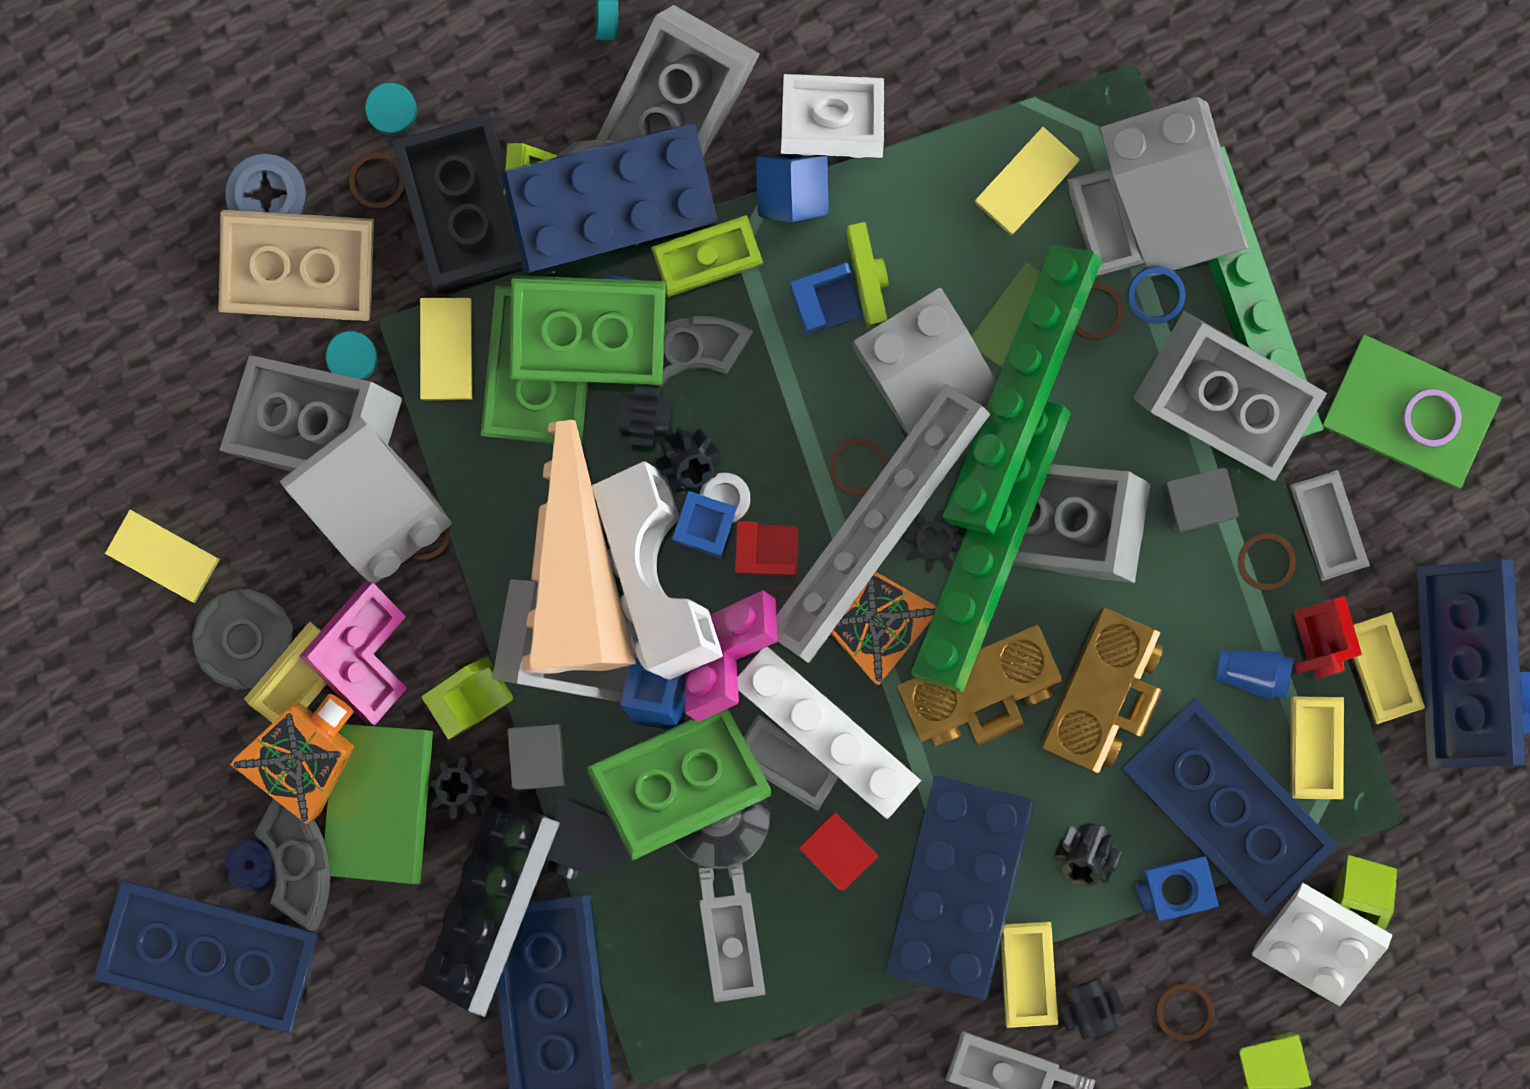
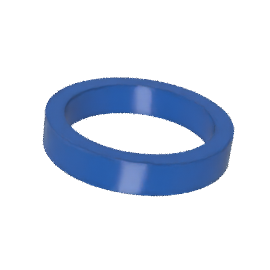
M1151 266L1139 271L1133 277L1128 289V300L1131 309L1140 319L1149 323H1164L1173 319L1181 311L1185 302V288L1182 280L1173 270L1163 266ZM1154 273H1161L1171 277L1179 288V298L1175 307L1168 313L1160 316H1152L1142 312L1134 300L1137 284L1144 277Z

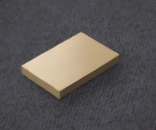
M223 210L220 213L218 312L369 321L371 318L374 219Z

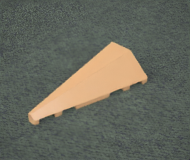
M566 420L549 423L548 432L553 434L555 438L552 460L544 464L543 477L550 480L548 501L539 507L531 578L538 582L536 609L527 614L526 626L533 629L531 653L522 659V670L529 673H559L568 670L607 671L636 664L576 421Z

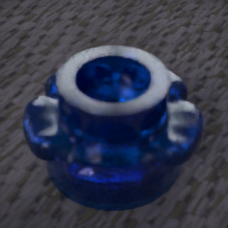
M252 839L243 840L237 848H231L226 854L224 862L225 868L229 870L228 879L234 886L245 889L247 886H250L252 889L263 887L269 882L271 878L270 871L275 867L268 848L264 849L259 841ZM247 860L254 862L253 869H246L245 862Z

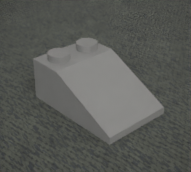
M677 6L669 7L655 16L596 140L614 143L688 123H695L702 155L704 156L738 99L760 54Z
M1195 97L1100 127L1113 177L1146 267L1163 266L1175 271L1248 249L1212 115L1206 101ZM1154 273L1149 276L1155 277L1161 275V273Z
M941 287L853 342V350L907 436L945 384L982 405L985 409L996 384L994 376L970 333ZM973 439L957 460L968 454Z
M1183 311L1135 393L1133 400L1154 415L1275 481L1327 393Z
M249 355L220 451L292 472L361 418L388 444L402 397L370 381Z
M363 418L280 480L286 491L347 561L368 582H373L374 584L382 578L393 574L401 563L422 547L432 544L444 530L453 524L424 482Z
M1051 464L1013 565L1085 578L1135 583L1151 484L1128 471Z
M510 579L492 680L621 702L630 665L607 671L523 672L522 659L531 653L533 629L526 626L527 614L536 609L538 582ZM624 613L634 658H638L635 651V642L639 641L634 624L628 620Z

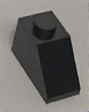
M567 798L562 799L554 818L555 821L560 823L546 859L550 860L547 866L548 870L575 880L578 872L589 875L630 857L609 815Z

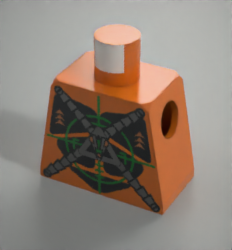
M875 572L830 634L869 680L878 686L932 621L937 607Z
M328 694L314 713L298 703L286 710L234 758L230 765L301 821L308 824L322 812L355 746L338 733L352 715L353 710L343 700L333 694Z

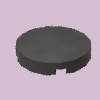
M251 589L229 591L211 599L199 613L192 632L194 652L201 669L216 683L233 689L254 688L294 640L293 626L285 609L270 596Z

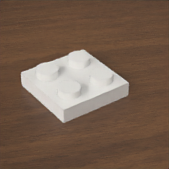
M784 74L781 154L883 158L884 78Z
M1302 883L1255 945L1252 956L1336 1005L1341 1006L1388 949L1392 934Z

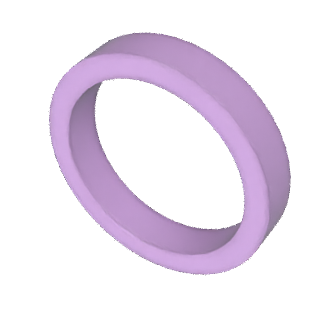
M1436 389L1425 390L1416 394L1409 400L1403 413V423L1407 434L1418 444L1427 447H1436L1449 442L1458 433L1462 421L1461 410L1456 400L1448 393ZM1423 397H1439L1445 400L1453 411V427L1449 434L1442 439H1425L1418 435L1412 427V408Z

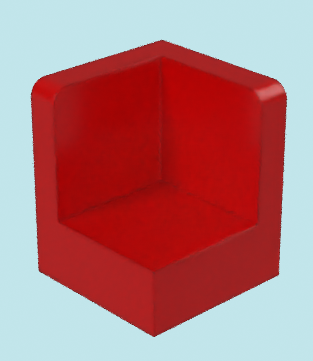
M737 521L736 575L797 577V527L758 525V522Z
M836 812L799 846V849L839 890H845L879 857Z

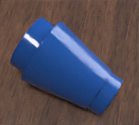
M1222 650L1216 680L1224 681L1227 684L1273 701L1274 696L1286 699L1294 659L1283 657L1282 651L1230 652Z

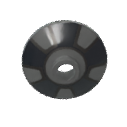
M765 798L673 842L687 859L697 865L712 869H724L740 865L757 853L767 837L770 826V811L767 800Z

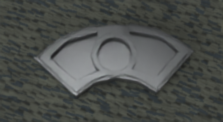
M693 316L665 323L662 385L657 386L662 387L671 377L691 369H710L727 376L753 335V331L729 320L707 316Z
M273 799L254 833L268 847L275 865L276 886L270 904L307 930H316L323 918L330 890V865L325 842L315 820L305 824Z

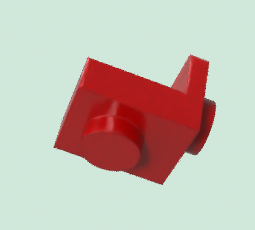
M1345 596L1293 611L1307 656V660L1292 664L1295 674L1313 670L1316 679L1346 671L1343 661L1362 655Z

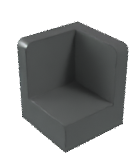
M1225 468L1169 481L1161 486L1174 535L1231 521L1239 517L1228 471Z
M562 725L508 728L512 787L519 790L566 786Z

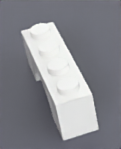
M643 461L592 485L602 529L606 532L611 548L608 550L612 569L614 574L620 578L624 595L621 596V605L628 620L634 624L639 640L635 642V651L641 665L646 670L671 680L723 657L709 610L689 599L669 598L663 591L658 579L657 555L660 545L667 532L680 518L667 476L661 475L657 468Z
M769 647L763 648L738 676V691L813 754L885 819H888L921 781Z

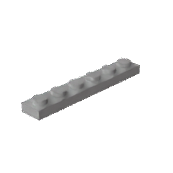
M945 384L777 614V638L780 644L807 663L811 661L987 420L990 413L982 405Z

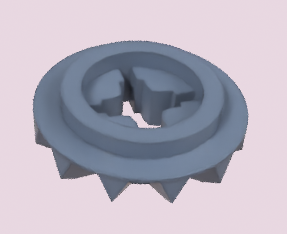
M272 154L255 155L242 161L229 176L225 190L226 203L229 210L266 212L260 200L245 197V195H253V192L261 191L264 174H267V180L270 182L273 190H280L282 193L287 192V195H280V198L272 199L269 213L303 214L307 191L300 172L288 160Z

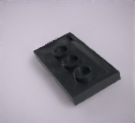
M494 795L490 807L481 818L480 833L473 851L463 864L462 879L454 900L444 913L443 928L435 949L426 960L425 974L421 982L422 986L468 1012L485 1017L560 822L511 800Z

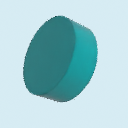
M595 0L596 40H614L617 38L618 0Z
M385 83L376 87L369 94L366 101V115L377 131L386 135H398L404 133L413 125L417 116V105L407 88L396 83Z
M343 332L334 337L327 347L326 363L329 370L334 374L365 380L374 372L377 366L378 355L374 344L368 337L359 332Z

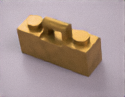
M1105 607L1100 609L1039 749L1093 773H1099L1102 765L1111 768L1123 740L1115 737L1118 728L1142 737L1162 693V690L1140 680L1143 671L1152 675L1161 657L1164 647L1156 644L1160 632ZM1130 688L1139 692L1128 719L1119 716L1118 713Z
M1037 624L980 649L963 693L923 682L917 678L908 680L895 687L919 742L930 739L933 746L937 747L962 736L958 726L967 723L977 746H981L1024 727L1023 719L1015 701L1024 698L1027 707L1050 698L1055 695L1052 685L1061 682L1062 678ZM1002 700L1007 712L979 723L975 712Z

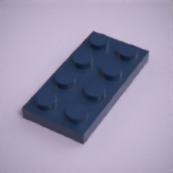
M695 123L656 131L500 172L525 272L544 269L718 222Z
M1501 559L1417 567L1428 769L1525 765L1514 560Z
M1193 698L1121 767L1128 777L1263 917H1266L1338 847L1330 836L1197 698Z
M934 775L889 958L887 975L984 1000L987 999L1035 800Z
M121 880L94 979L291 1033L320 933L128 880Z
M590 895L530 901L497 984L509 1089H613Z

